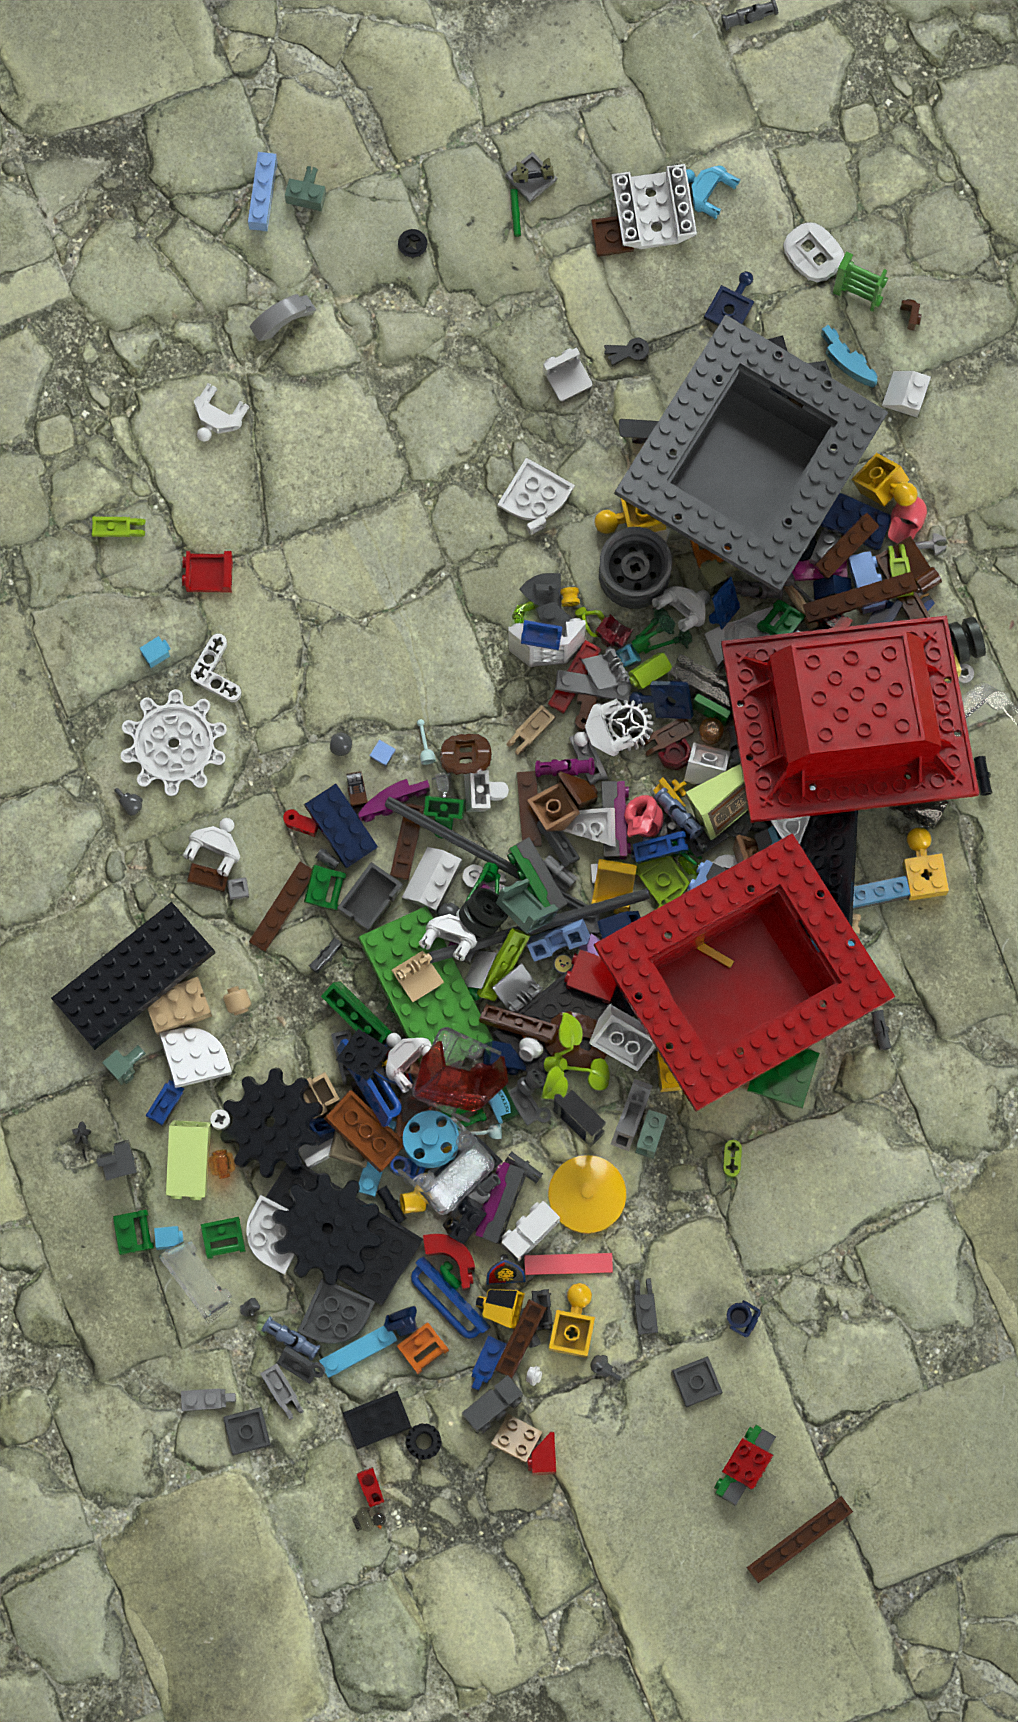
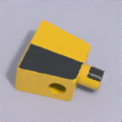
M489 1289L487 1297H477L476 1307L483 1309V1317L515 1329L519 1321L525 1293L517 1290Z

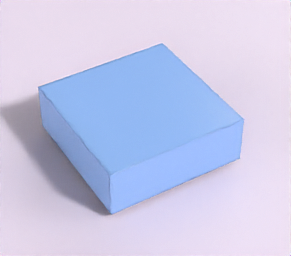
M379 740L369 756L382 765L387 766L396 749Z

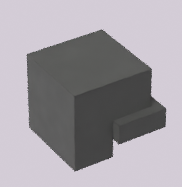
M129 1139L114 1143L113 1152L97 1156L98 1167H103L106 1181L137 1172Z

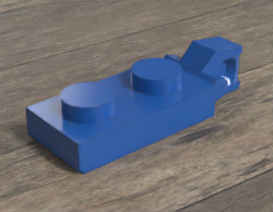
M169 1080L168 1083H165L150 1107L146 1117L163 1127L185 1089L183 1087L175 1088L173 1081Z
M491 1336L487 1337L472 1371L471 1377L475 1378L472 1385L473 1389L479 1391L483 1382L488 1383L491 1380L506 1343Z

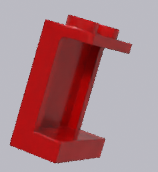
M186 551V556H183L182 559L183 568H186V575H182V586H185L186 592L232 593V551H224V554H191L190 551Z
M580 949L579 953H575L571 964L574 966L572 971H568L564 980V982H567L566 988H573L610 1004L617 986L615 980L600 956Z

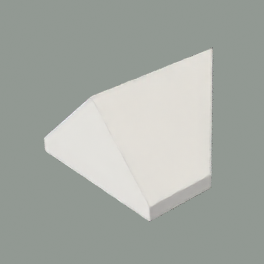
M810 816L771 820L782 839L793 833L800 844Z

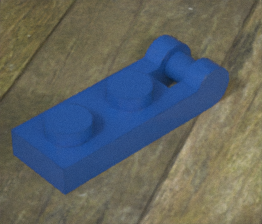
M680 831L633 844L636 863L640 864L673 854L688 852V844L685 843V832ZM677 840L678 845L673 847L672 841Z

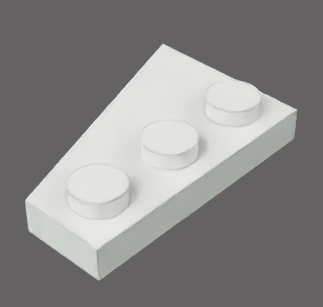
M615 808L579 810L580 814L565 830H562L616 847Z

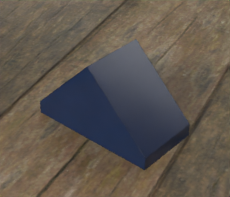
M831 575L828 579L821 578L813 581L814 599L819 600L852 590L851 578Z
M326 1116L312 1118L309 1124L311 1130L320 1135L318 1146L334 1136L335 1129L324 1119Z

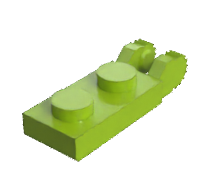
M93 516L92 537L145 536V531L130 530V525L142 526L145 525L146 520L130 517Z
M904 544L899 545L901 558H895L893 546H888L891 577L910 572L909 560L906 557ZM914 592L899 597L914 595Z

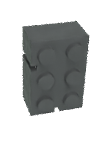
M371 862L337 907L338 913L351 922L354 920L355 925L365 932H370L390 907V900L393 902L401 892L403 884Z
M508 1375L494 1386L495 1389L493 1391L490 1389L462 1412L463 1418L476 1434L479 1432L484 1434L492 1427L491 1422L495 1419L500 1421L507 1415V1409L510 1407L514 1409L522 1402L523 1393Z

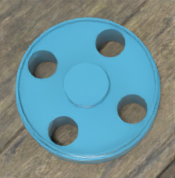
M424 1111L412 1117L405 1126L403 1146L408 1157L417 1166L437 1168L453 1160L457 1155L460 1135L455 1123L447 1115L438 1111ZM440 1121H447L444 1127H438ZM414 1126H419L420 1129L418 1132H411V1129ZM445 1147H452L449 1153H443ZM419 1152H424L425 1155L423 1158H416V1155Z

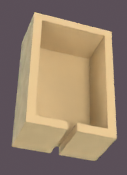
M198 977L175 985L147 1008L157 1036L162 1032L182 1028L212 1017Z

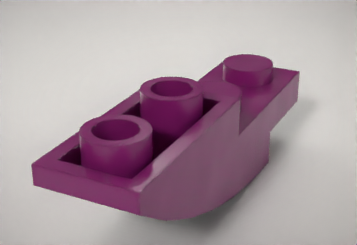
M405 779L385 788L370 799L358 813L359 819L361 821L364 820V822H370L376 816L393 814V810L385 807L388 797L405 803L411 797L416 796L420 798L426 796L427 792H430L428 780L409 786L408 780Z

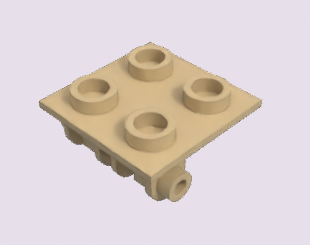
M424 951L419 952L391 970L412 1003L444 983L432 963H430L432 960L429 953L425 954Z
M507 1414L491 1445L495 1449L498 1448L504 1451L505 1454L508 1453L510 1457L513 1456L521 1460L520 1462L526 1463L542 1431Z

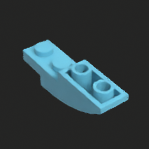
M829 325L822 328L821 336L829 345L826 349V355L830 360L854 380L864 385L875 387L878 376L872 368L869 369L865 357L862 354L859 355L856 350L849 354L848 346L845 343H841L839 335L834 328L831 329Z

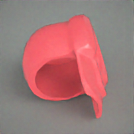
M917 496L916 501L910 506H901L896 503L891 513V525L888 531V538L898 544L909 536L914 539L916 533L922 528L927 515V507L921 498ZM901 518L909 520L913 523L906 524L901 521Z
M642 795L636 797L626 806L624 817L628 824V837L637 834L643 837H652L660 832L663 826L664 814L652 796Z

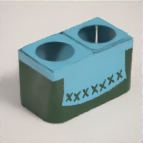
M502 1079L483 1089L498 1123L502 1124L519 1116Z

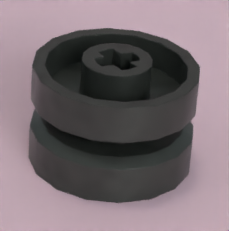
M974 616L963 619L962 626L957 621L948 624L952 645L959 664L969 661L970 655L974 658L986 655L983 635Z
M478 888L460 908L459 918L462 924L474 935L489 938L495 934L499 926L507 919L508 915L496 904L499 895L489 889Z

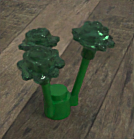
M653 608L654 618L651 620V623L631 641L639 654L643 651L647 654L652 650L673 643L675 645L681 643L686 649H689L688 645L693 642L689 629L685 632L679 629L678 636L673 637L672 640L649 647L651 645L649 639L657 633L660 634L664 631L669 635L674 634L676 623L663 608L659 610ZM655 626L656 630L646 636L645 634Z

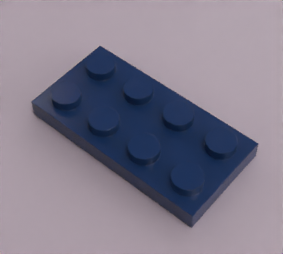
M839 493L820 526L844 535L864 513H868L879 527L863 545L879 551L888 529L891 515Z
M337 784L332 785L304 804L345 868H348L378 848Z

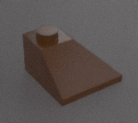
M561 771L557 773V783L561 782L578 810H584L597 801V794L599 793L593 784L590 785L586 780Z

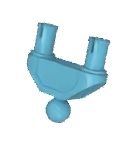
M714 166L701 170L697 177L692 170L686 169L688 184L693 183L691 195L694 210L696 212H704L716 220L721 209L707 202L709 196L718 182H723L735 190L740 179L728 173L723 166Z

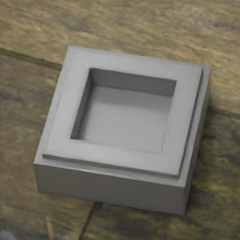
M246 877L227 880L230 900L249 897Z

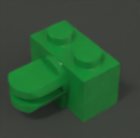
M428 795L425 797L424 815L435 816L434 821L452 830L453 819L464 818L466 799Z

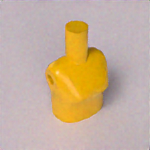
M422 1190L400 1194L399 1197L403 1214L423 1212L426 1210V1204L431 1203L429 1197L425 1196Z

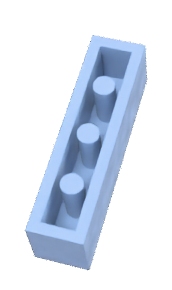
M258 152L248 217L250 230L268 232L278 163L277 155L273 153Z

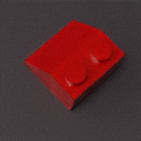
M550 1432L533 1450L531 1457H528V1471H532V1475L556 1474L554 1432Z

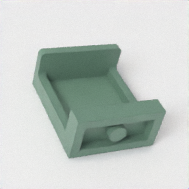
M528 879L517 881L509 887L505 886L502 888L496 904L526 934L551 923L559 910L554 904L545 908L527 890L530 882Z
M648 1110L637 1143L636 1154L654 1159L667 1115Z

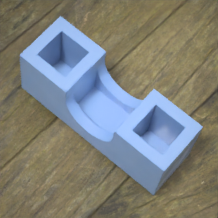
M580 919L530 936L527 946L535 962L552 956L553 952L562 947L568 946L570 950L587 944L590 934L584 919Z

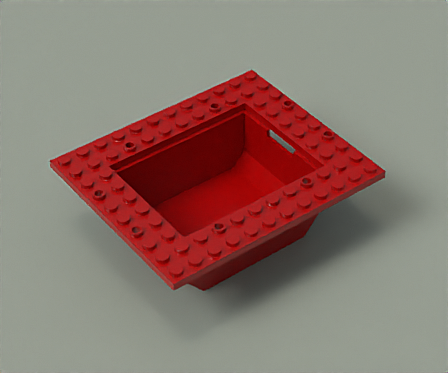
M947 615L721 641L750 823L979 796ZM945 679H949L951 683H946ZM737 703H743L744 706L739 707ZM771 708L773 709V715H774V721H775V726H776V732H777L778 742H777V740H776V734H775V728H774V722H773V716H772V710H771ZM958 732L961 736L957 737L954 733ZM750 756L753 760L748 761L746 757ZM904 775H909L910 779H906ZM809 786H814L816 789L811 790Z
M793 833L593 945L695 1112L895 998L894 993ZM752 887L754 891L749 892L747 888ZM817 892L823 893V897H819ZM799 919L801 920L802 924L808 931L809 935L813 939L814 943L816 944L820 952H818L812 944L811 940L809 939L806 932L799 923ZM669 933L671 938H666L664 934ZM848 941H852L854 946H849ZM706 944L733 960L734 963L729 968L697 948ZM635 995H641L642 999L637 1000ZM667 1044H670L672 1046L671 1050H668L666 1048Z

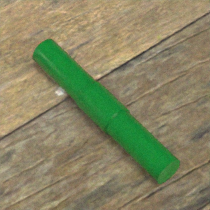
M511 189L514 236L519 237L521 236L518 190Z

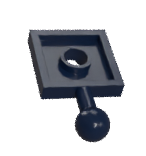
M748 271L742 272L739 275L740 283L735 291L721 285L705 313L704 319L719 326L724 316L727 315L743 325L754 305V301L743 296L742 293L746 286L753 283V275ZM731 306L734 308V312L727 314L724 312V308Z
M652 681L650 684L652 695H643L641 692L635 691L629 696L630 703L633 700L635 701L634 706H638L639 703H653L656 718L692 719L694 716L688 682ZM668 697H672L676 703L670 702Z

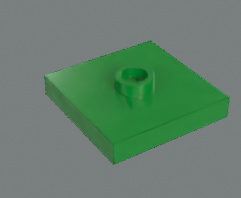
M697 694L694 699V710L725 727L727 726L731 714L729 710L700 694Z

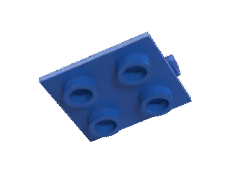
M732 577L727 579L712 598L715 609L709 615V622L711 624H719L721 630L740 609Z

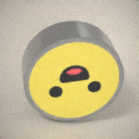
M566 954L558 955L554 960L555 970L560 974H564L573 966L571 964L572 958Z

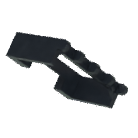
M573 1090L564 1098L560 1094L554 1096V1113L583 1141L592 1147L604 1135L605 1131L602 1128L606 1125V1122Z

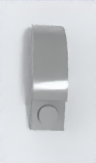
M295 294L268 308L249 327L258 341L272 338L284 325L292 320L313 314L316 308L307 295L299 297L298 294Z
M634 1079L611 1145L629 1151L653 1085Z

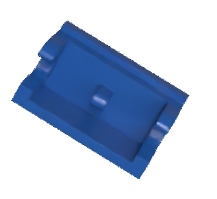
M524 620L521 644L559 650L562 626Z

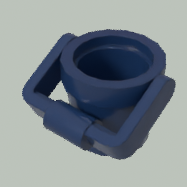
M745 1300L742 1303L731 1305L726 1314L727 1321L730 1324L729 1329L743 1337H748L758 1322L761 1314L760 1309ZM746 1327L744 1333L738 1330L740 1328Z
M410 1306L386 1315L384 1323L388 1332L396 1330L399 1336L418 1330L415 1320L416 1307Z

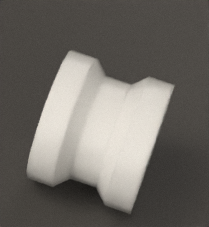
M216 1110L210 1118L212 1126L218 1131L227 1129L231 1123L228 1113L224 1110Z

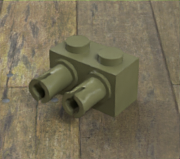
M716 559L713 561L707 560L700 565L698 580L711 597L727 581V576L739 569L725 560L721 563L717 562Z

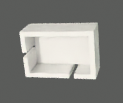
M544 1201L541 1203L536 1202L530 1208V1214L527 1217L522 1216L516 1222L517 1228L513 1231L509 1229L502 1236V1248L517 1263L560 1222V1217Z

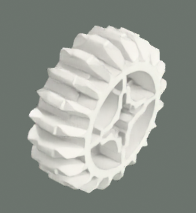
M624 700L623 706L620 702L617 704L618 706L620 705L621 710L606 715L605 719L614 740H618L621 737L613 731L612 725L622 731V738L631 733L641 732L637 737L630 740L634 742V748L637 750L639 748L638 743L640 742L644 746L645 741L643 739H649L650 736L648 734L653 732V729L649 728L653 726V722L649 721L652 716L651 714L645 715L648 709L641 710V703L636 707L634 706V700L631 702V705H628V701ZM628 712L625 718L614 719L617 715ZM633 714H636L642 720L643 726L633 720ZM630 718L631 727H629V729H627V732L625 733V725L626 722H628V719Z

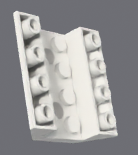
M685 164L667 166L666 172L631 177L630 172L612 174L624 246L646 249L674 245L697 235ZM652 189L656 192V195L648 197L646 191ZM654 224H659L662 229L659 232H655L651 227Z
M574 618L566 622L565 637L561 636L559 650L521 644L523 624H513L512 627H508L509 651L529 667L567 664L585 641V620Z

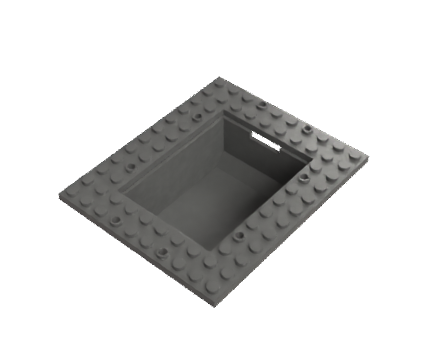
M725 315L614 494L779 593L888 414V411ZM824 383L829 384L830 387H826ZM773 386L804 406L802 408L771 390L770 387ZM672 451L675 453V455L672 456L669 452ZM675 516H679L681 520H676ZM785 521H789L791 525H787ZM724 546H729L730 550H726Z

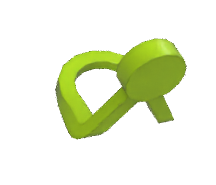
M585 607L578 608L575 611V615L577 618L585 620L587 633L592 637H598L590 630L586 616L597 615L602 622L604 619L602 611H587Z

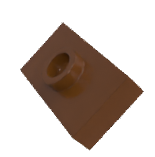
M191 863L187 883L224 892L228 876H223L224 873L222 875L219 874L216 869Z

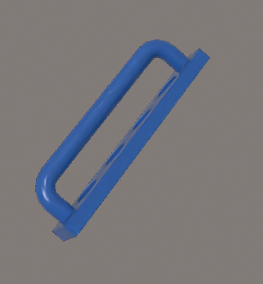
M347 1039L340 1041L337 1047L339 1055L349 1042ZM348 1068L383 1127L388 1126L392 1118L400 1114L402 1108L389 1083L375 1075L394 1106L393 1110L388 1108L370 1077L366 1080Z
M424 1256L415 1262L417 1267L411 1273L413 1285L464 1338H475L480 1333H485L491 1328L458 1291L444 1280L443 1276ZM422 1272L474 1324L473 1330L468 1331L419 1280V1275Z

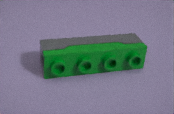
M530 837L510 847L507 857L512 865H516L519 879L521 881L525 879L530 881L527 890L545 908L552 904L559 910L565 908L567 902Z
M755 1425L754 1428L749 1427L744 1436L747 1438V1441L767 1452L776 1436L758 1425ZM726 1475L724 1479L719 1478L714 1488L717 1489L715 1493L717 1496L736 1506L746 1486Z

